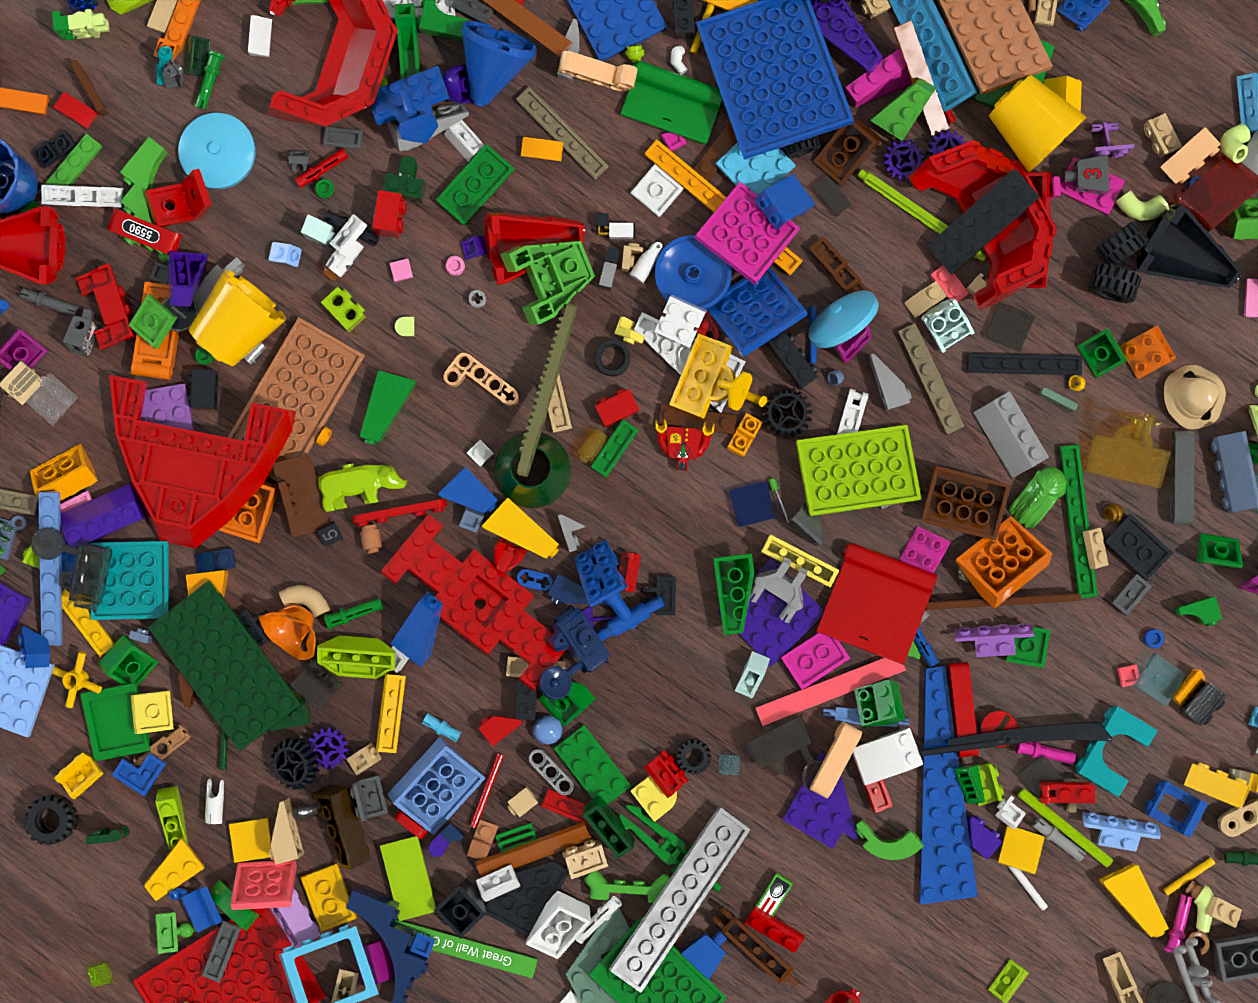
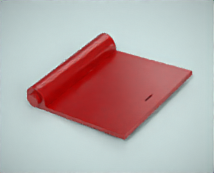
M851 542L850 545H845L842 553L845 556L844 563L816 632L904 665L937 581L938 574Z

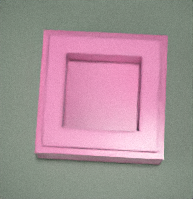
M409 259L390 263L394 282L413 278Z

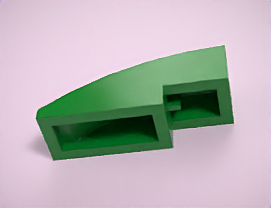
M220 879L209 892L214 903L242 929L248 930L260 915L254 909L232 910L231 899L233 890Z

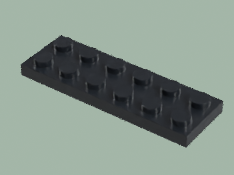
M1014 168L929 243L927 247L947 271L953 275L1041 197Z

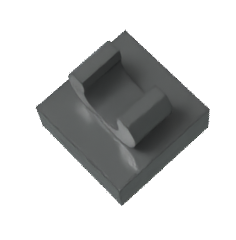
M291 150L288 157L289 164H293V171L297 170V164L303 165V171L307 170L311 158L310 151Z

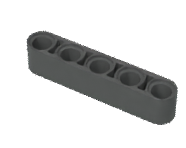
M1173 431L1171 435V524L1192 525L1194 520L1195 435L1193 431Z

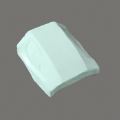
M954 298L942 301L926 311L921 318L942 353L964 337L975 333L968 318Z

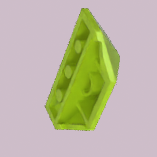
M338 636L317 646V663L321 666L323 665L337 676L377 679L395 669V650L378 638Z

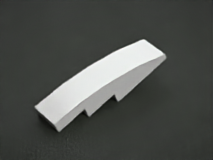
M41 185L42 204L124 207V204L120 202L124 198V188Z

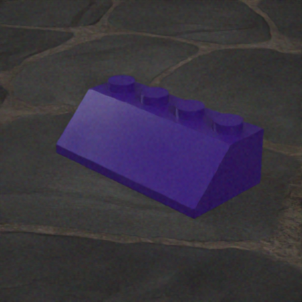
M130 483L61 513V527L70 550H75L146 519V516Z

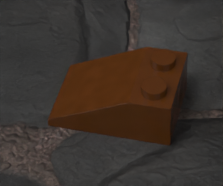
M852 115L854 123L839 128L813 161L841 186L844 185L882 141L876 133L854 115Z

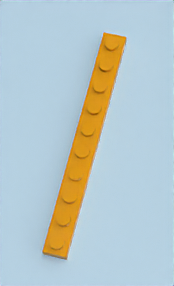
M657 139L645 152L644 155L660 167L713 213L727 198ZM785 247L773 263L791 276L803 260Z

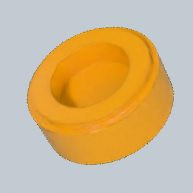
M324 427L316 443L324 446L331 437L332 430Z

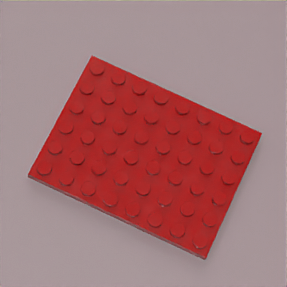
M270 908L254 909L260 915L248 930L241 928L220 983L203 977L202 973L221 926L141 975L133 983L146 1003H184L186 1000L190 1003H295L279 954L284 953L283 949L292 946ZM303 955L296 957L294 962L308 1003L320 1002L327 997V994Z

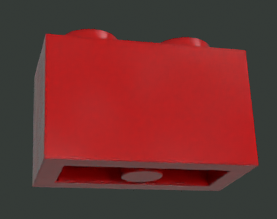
M623 388L615 392L614 397L610 399L604 397L597 401L598 405L595 408L605 428L640 411L630 389L625 391Z

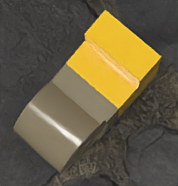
M1229 768L1227 778L1235 780L1237 777L1247 781L1246 785L1250 787L1251 791L1258 792V774Z

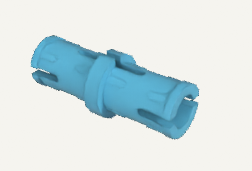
M429 713L422 722L423 725L436 731V734L443 735L455 743L462 733L448 725L445 720L441 721Z

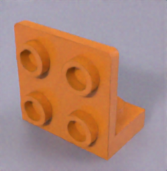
M1158 325L1120 346L1137 379L1176 359Z

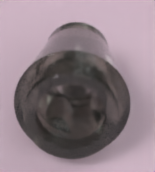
M297 803V805H293L295 821L300 820L301 822L319 814L317 809L320 808L319 803Z

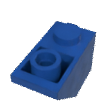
M22 627L21 635H18V647H22L20 649V660L24 661L25 668L49 667L50 648L48 639L27 627Z

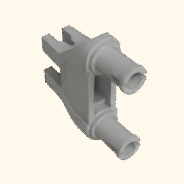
M787 557L784 558L778 569L766 571L754 577L750 599L755 594L752 602H757L764 590L773 593L787 602L779 618L782 621L785 618L784 622L789 623L796 611L803 608L801 583L806 577L808 570L801 567L794 579L785 573L790 567L792 560Z

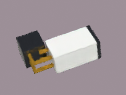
M596 213L598 235H609V239H635V223H609V213ZM600 228L609 229V233H600Z

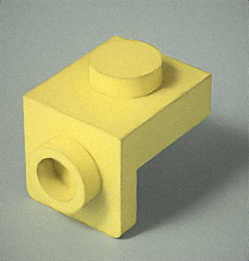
M620 317L614 334L624 338V342L634 345V342L642 344L645 336L633 331L635 322L626 317Z

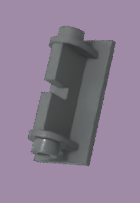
M172 58L170 59V65L163 69L164 86L172 89L179 85L182 89L184 80L182 76L183 70L178 63H174Z

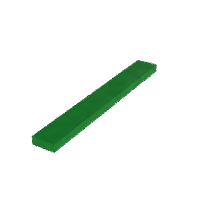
M1079 444L1060 446L1061 471L1067 481L1066 493L1064 495L1076 591L1081 594V598L1097 597L1095 569H1090L1083 531L1090 529Z

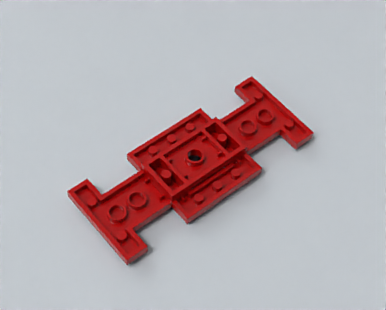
M428 514L381 570V574L396 585L408 570L437 593L435 598L443 603L440 619L488 656L500 641L526 661L529 666L518 680L535 691L539 685L541 674L546 669L554 666L565 650L555 652L548 642L553 633L524 611L534 598V595L506 573L498 570L493 563L476 550H473L465 561L461 563L433 541L443 528V525ZM482 600L485 607L479 609L475 606L474 602Z

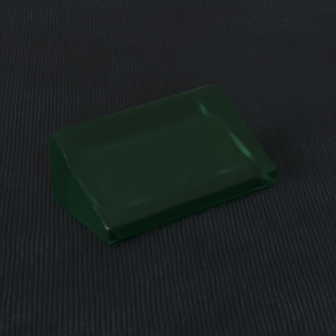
M194 35L187 38L184 75L204 77L203 67L206 66L208 61L210 39Z

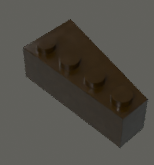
M329 785L311 793L313 800L317 799L320 808L317 809L319 815H323L327 822L326 832L334 839L332 846L341 868L354 869L370 861V851L364 839V830L355 812L354 799L352 798L350 788Z

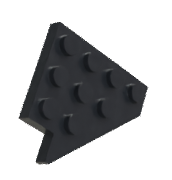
M555 861L515 872L520 887L489 900L485 906L487 915L528 937L546 903L557 890L560 891L569 874L566 867Z

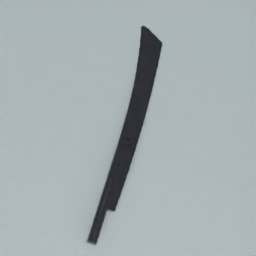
M1099 721L1064 723L948 739V745L920 749V755L923 757L1039 741L1095 740L1111 742L1113 739Z

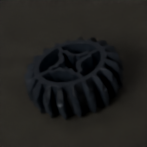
M784 387V393L777 389V396L771 392L770 397L772 400L767 398L769 405L761 407L767 410V412H761V416H767L762 422L763 424L769 422L766 430L773 427L774 430L771 434L775 435L778 431V438H782L783 433H786V439L790 438V433L796 438V431L803 434L804 431L801 427L806 429L809 427L805 421H812V418L807 417V415L812 414L813 411L806 409L811 406V403H804L808 397L805 396L801 399V391L795 395V388H792L790 393H788L787 387ZM782 398L792 399L787 406L776 403L777 400ZM797 403L802 410V419L794 412V407ZM792 405L790 409L791 417L787 416L781 421L784 417L782 410L786 411ZM772 407L780 415L777 423L774 422L771 415ZM787 420L798 424L793 428L781 427Z
M298 737L287 738L279 742L277 747L273 749L274 753L270 756L273 759L270 765L274 767L271 772L276 773L275 779L279 778L280 784H285L286 788H292V790L303 789L311 785L317 778L316 774L320 771L317 767L321 764L316 760L319 755L314 754L316 748L311 749L310 743H305L304 739H298Z

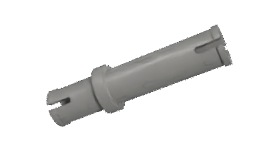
M1041 817L1034 821L1036 824H1033L1032 827L1042 833L1046 840H1051L1078 862L1084 858L1086 852L1059 833L1055 826H1050Z

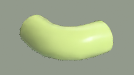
M1245 124L1232 127L1223 134L1220 140L1221 151L1235 163L1243 161L1248 154V147L1243 144L1250 140L1248 127Z
M1129 191L1115 201L1127 216L1139 221L1153 220L1159 217L1165 209L1169 210L1167 202L1160 195H1156L1147 202H1142L1137 199L1132 191Z

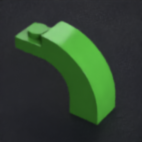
M863 818L856 823V832L862 839L867 838L863 842V847L879 858L887 860L905 859L924 847V843L912 829L908 830L898 839L885 840L877 836Z

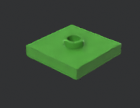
M147 294L130 322L129 327L153 348L158 349L176 321L177 316L153 295Z

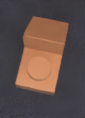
M480 819L467 856L477 860L487 858L499 825Z

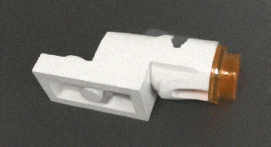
M354 214L330 242V245L336 251L324 266L323 273L332 281H335L337 278L339 279L359 259L358 254L364 248L356 239L368 225Z

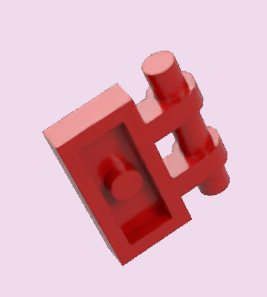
M664 750L659 756L648 763L644 769L666 798H669L689 780L684 775L685 772L674 762V757Z

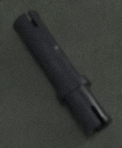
M328 210L325 215L326 217H324L325 222L338 227V230H341L349 220L348 217L345 216L343 218L331 210ZM364 229L358 238L375 247L380 236Z

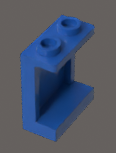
M794 174L765 189L755 198V202L775 230L780 229L785 223L795 217L804 215L815 205Z

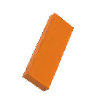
M0 88V108L46 115L49 102L48 95Z

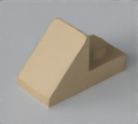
M937 281L919 291L904 304L915 319L947 296Z

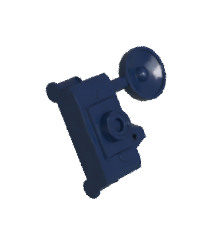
M569 605L567 610L553 618L555 623L551 626L554 629V633L548 642L555 652L567 649L576 663L567 670L559 666H552L546 669L539 679L541 692L552 700L561 699L570 692L572 687L571 676L581 669L583 673H590L603 663L609 662L608 657L610 654L582 611L579 608L575 609L572 605Z

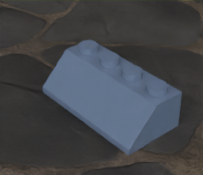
M1246 431L1212 438L1211 450L1216 456L1215 469L1220 475L1219 488L1223 491L1224 495L1222 500L1224 509L1227 510V513L1258 508V488Z

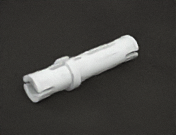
M613 896L603 907L600 906L597 909V913L591 918L589 925L575 940L582 944L605 920L608 921L611 918V914L622 905L621 901L616 896Z

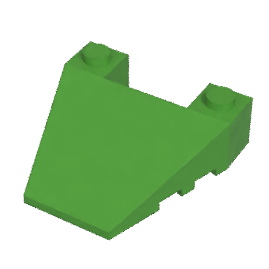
M581 241L517 246L500 254L507 272H516L525 268L538 300L522 307L529 325H539L555 317L558 311L564 305H567L571 301L570 299L595 277Z

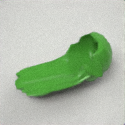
M1052 466L1038 470L1034 478L1011 504L1009 514L1014 515L1013 518L1018 523H1025V528L1035 527L1055 504L1057 499L1066 493L1067 481L1063 472Z

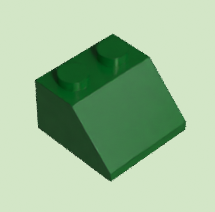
M123 634L98 664L106 675L122 685L137 683L138 687L158 664V660L137 642Z

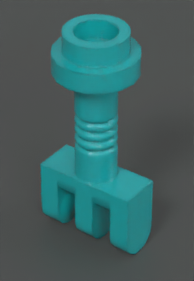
M167 46L161 47L157 53L160 59L155 67L156 83L158 85L164 84L163 69L166 67L167 62L173 58V52Z

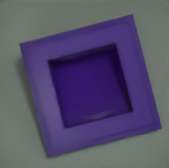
M474 236L461 242L466 260L487 254L483 236Z

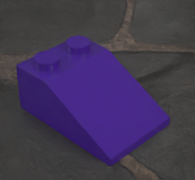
M0 580V644L5 646L32 598Z

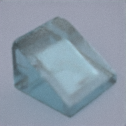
M719 755V774L739 775V755Z

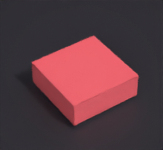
M1137 664L1117 668L1121 687L1141 683Z

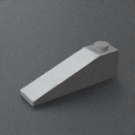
M463 104L441 105L436 110H432L431 114L435 116L438 128L431 138L467 117L469 112ZM396 119L387 122L393 142L399 151H408L423 144L403 140L398 131L400 124Z

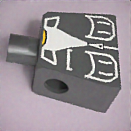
M84 309L81 317L73 316L63 340L70 353L89 358L95 339L93 331L97 330L96 325L92 321L95 312Z

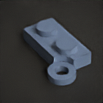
M14 516L11 521L0 518L1 521H4L3 523L14 527L13 532L5 531L2 528L0 530V535L10 538L9 543L0 541V550L3 547L5 549L4 553L0 555L1 559L9 560L17 531H21L26 527L27 521L23 516ZM18 519L22 521V525L19 527L15 524Z

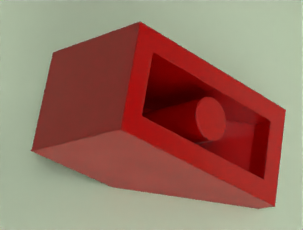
M488 715L480 721L481 726L479 730L491 746H494L524 723V721L497 715L491 718Z

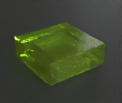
M109 963L88 968L92 987L113 982Z

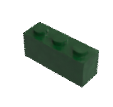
M600 795L584 806L582 816L617 859L634 848L635 838L627 829H624L619 818Z

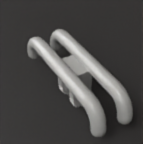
M1188 938L1185 941V947L1178 945L1174 948L1173 953L1191 1002L1201 1003L1193 986L1195 985L1201 988L1205 999L1209 1003H1221L1219 999L1211 994L1208 987L1212 986V980L1205 977L1209 972L1205 967L1200 966L1193 946L1198 944V940L1196 938ZM1186 951L1192 964L1188 968L1182 956Z

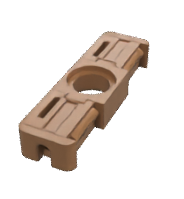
M178 725L177 729L150 746L151 751L145 752L138 757L139 759L135 758L133 760L135 765L141 767L149 753H153L163 760L190 740L191 734L184 725ZM160 743H164L168 747L165 754L158 752V745Z

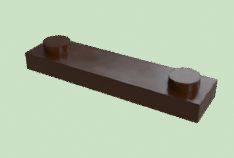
M731 122L728 123L694 168V171L708 182L719 169L715 164L737 143Z
M661 404L659 424L664 425L665 419L669 426L703 429V424L706 422V428L711 429L714 423V432L734 435L737 416L707 411L705 418H701L676 407Z

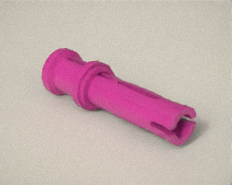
M1039 742L1019 743L1015 746L1016 754L1031 755L1032 758L1043 757L1073 765L1076 757L1075 752L1047 747Z
M1180 894L1173 929H1170L1168 932L1170 936L1167 947L1164 948L1165 951L1173 953L1176 946H1182L1183 939L1186 938L1184 930L1193 897L1187 896L1186 899V895Z

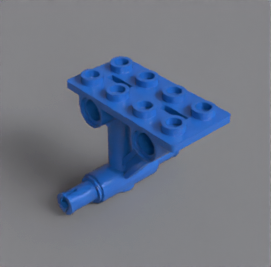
M607 540L597 543L595 546L574 557L589 606L594 607L604 601L618 615L608 621L607 626L596 631L601 641L634 629L639 623L650 618L651 613L665 606L663 599L658 595L647 603H640L631 609L627 607L619 593L627 588V584L617 569L616 565L619 564V561Z

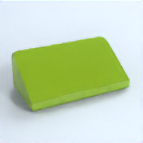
M1010 959L988 991L1002 1002L1007 1003L1029 972Z

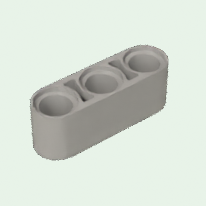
M534 749L529 755L531 765L561 795L570 794L574 786L573 780L544 750ZM541 753L543 761L541 763L534 762L533 754ZM548 767L556 768L557 774L554 777L546 774ZM568 781L570 789L562 790L559 786L560 782Z

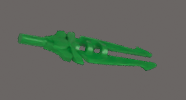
M626 805V809L665 841L662 845H659L620 814L619 819L624 829H631L668 866L675 864L676 867L671 870L674 873L692 847V844L686 850L684 841L644 816L641 812L642 808ZM715 882L712 888L718 892L722 886Z

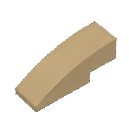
M1121 952L1102 959L1119 1003H1143Z

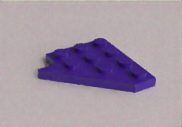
M820 752L782 820L833 849L842 832L855 840L858 839L842 776H840L828 799L810 790V786L826 755Z

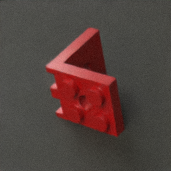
M200 169L192 170L180 184L150 189L144 192L154 224L159 227L199 220L212 205ZM164 203H172L174 209L168 210L165 207Z

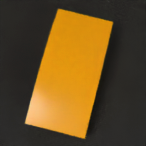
M523 137L521 156L561 161L564 142Z
M746 413L727 449L743 458L763 422Z

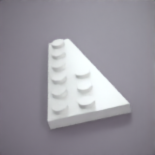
M642 312L634 331L645 336L644 341L681 375L696 338H694L689 348L654 331L659 320ZM730 354L726 365L733 370L737 377L746 361ZM727 399L719 402L711 401L710 404L721 413Z

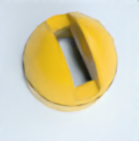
M1074 375L1069 379L1068 385L1071 390L1081 391L1085 388L1086 381L1083 377Z

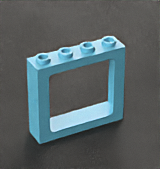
M349 924L338 928V933L332 934L331 931L320 935L321 939L313 941V938L301 942L302 946L295 948L294 945L283 949L284 953L279 954L295 1003H308L294 959L346 938L350 940L365 990L332 1003H357L379 994L356 926L350 927Z

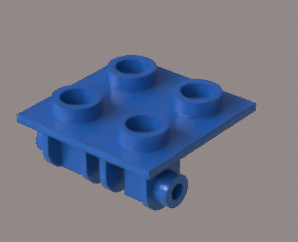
M1065 0L1056 11L1076 23V29L1081 32L1086 30V27L1106 9L1110 1Z

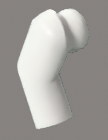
M677 46L671 51L670 62L677 72L683 75L688 70L682 63L685 49L682 46Z

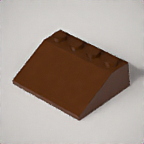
M933 465L921 522L996 541L1011 485Z

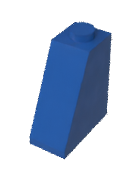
M466 467L438 493L444 499L483 514L487 512L491 514L498 507L496 503L499 500Z

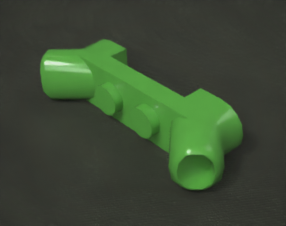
M598 870L588 873L584 877L585 883L590 887L591 899L609 900V892L648 895V903H654L670 879L668 874L663 873L651 885L645 884V881L640 880L626 883V880L614 879V882H608Z

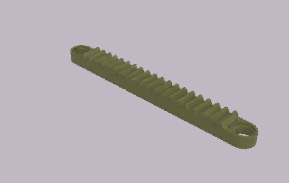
M568 303L564 316L559 317V324H557V330L554 332L555 337L552 339L551 351L548 352L549 357L544 365L540 385H538V392H536L532 412H530V419H528V426H526V433H524V440L521 441L522 447L519 448L521 458L517 475L525 477L529 475L578 309L576 304Z

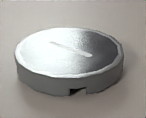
M169 296L162 303L177 316L170 329L174 332L188 331L199 313L198 305L194 300L191 306L180 307L171 305Z

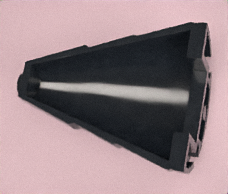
M1179 203L1171 205L1170 208L1172 209L1169 211L1165 209L1146 234L1149 240L1147 244L1140 248L1142 254L1137 256L1136 259L1137 270L1147 275L1197 282L1200 285L1231 288L1233 284L1237 283L1240 278V269L1224 248L1218 245L1207 229L1199 223L1190 210Z

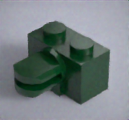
M404 156L401 158L397 175L386 173L383 191L401 193L404 200L423 203L426 183L422 179H416L418 164L413 157Z

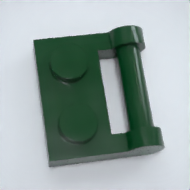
M121 826L112 831H108V828L96 829V831H91V835L85 837L86 845L119 841L130 834V829L127 826Z

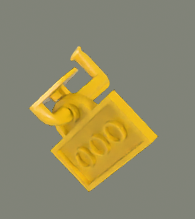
M698 334L669 405L705 418L711 401L719 402L728 398L729 408L738 411L745 399L763 407V405L767 404V397L749 392L752 383L751 374L743 371L736 377L733 370L726 365L733 349L732 346Z

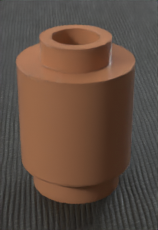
M377 525L361 527L362 532H360L363 551H367L368 554L379 552V549L382 548V543Z

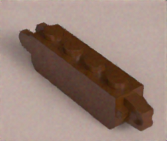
M721 906L719 908L720 912L729 918L724 924L715 915L711 917L721 928V931L775 981L783 985L787 982L793 988L799 984V981L792 975L795 971L791 965L735 914L732 915Z

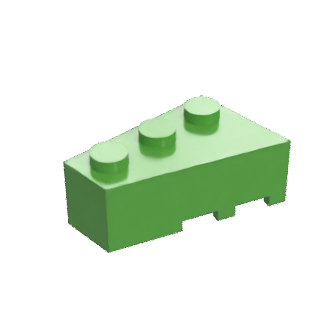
M919 78L888 103V105L878 111L870 121L903 141L936 90V87Z

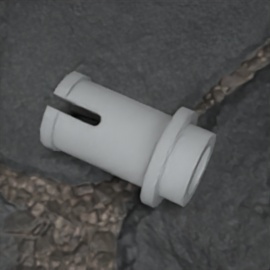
M260 343L243 359L250 365L255 363V359L266 347Z

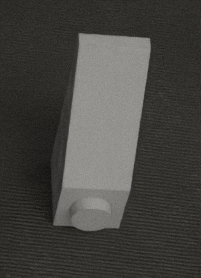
M875 354L870 355L868 358L885 410L888 411L909 404V399H912L909 388H905L904 383Z

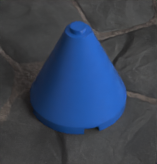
M466 21L462 28L470 98L475 105L483 107L484 104L488 105L535 57L537 49L535 48L536 45L511 31L503 28L500 31L491 28L492 25L482 22Z

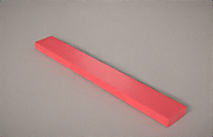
M882 658L758 706L755 709L762 726L854 691L856 688L867 686L903 672L906 669L902 664Z

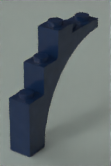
M357 885L351 893L346 908L370 923L382 937L394 966L395 988L392 1003H406L408 999L406 991L408 988H412L415 978L419 979L421 974H426L429 963H427L428 958L410 951L415 939L412 936L414 929L395 922L400 913V910H398L400 903Z

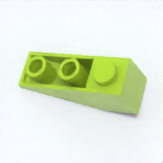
M178 787L158 789L155 803L169 850L175 847L181 837L188 844L183 806Z

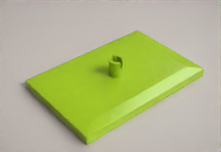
M908 425L796 441L809 517L920 501L922 499Z

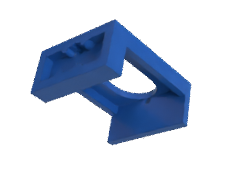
M1162 780L1158 782L1154 788L1155 794L1153 798L1149 799L1145 805L1146 811L1144 814L1190 838L1208 803L1197 799L1168 781ZM1164 793L1170 794L1191 806L1183 823L1157 809Z

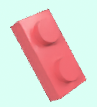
M941 266L930 275L934 281H937L948 300L954 298L958 302L969 294L955 274L951 275L944 266Z

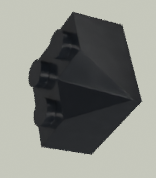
M468 879L463 881L434 909L460 939L487 914L480 892Z

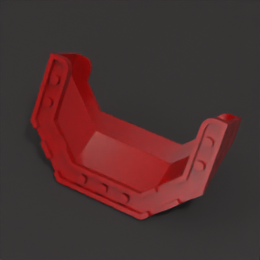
M328 0L338 18V22L316 90L303 97L285 91H278L272 97L267 114L285 121L326 127L373 105L398 31L388 14L389 12L383 0Z
M975 140L928 157L908 176L913 187L918 191L933 188L955 198L963 213L1014 168L1038 194L1020 161L1006 158L1003 156V153L995 149H987L980 146V143ZM1041 198L983 248L991 267L986 287L978 290L974 295V301L979 310L1000 302L1047 275V263L1051 257L1053 237L1056 235L1057 227Z

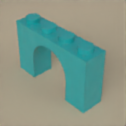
M1118 706L1110 707L1104 715L1106 719L1102 724L1111 737L1124 734L1146 747H1149L1158 731ZM1090 740L1085 747V755L1076 762L1075 772L1119 797L1129 780L1106 766L1102 752L1107 741Z

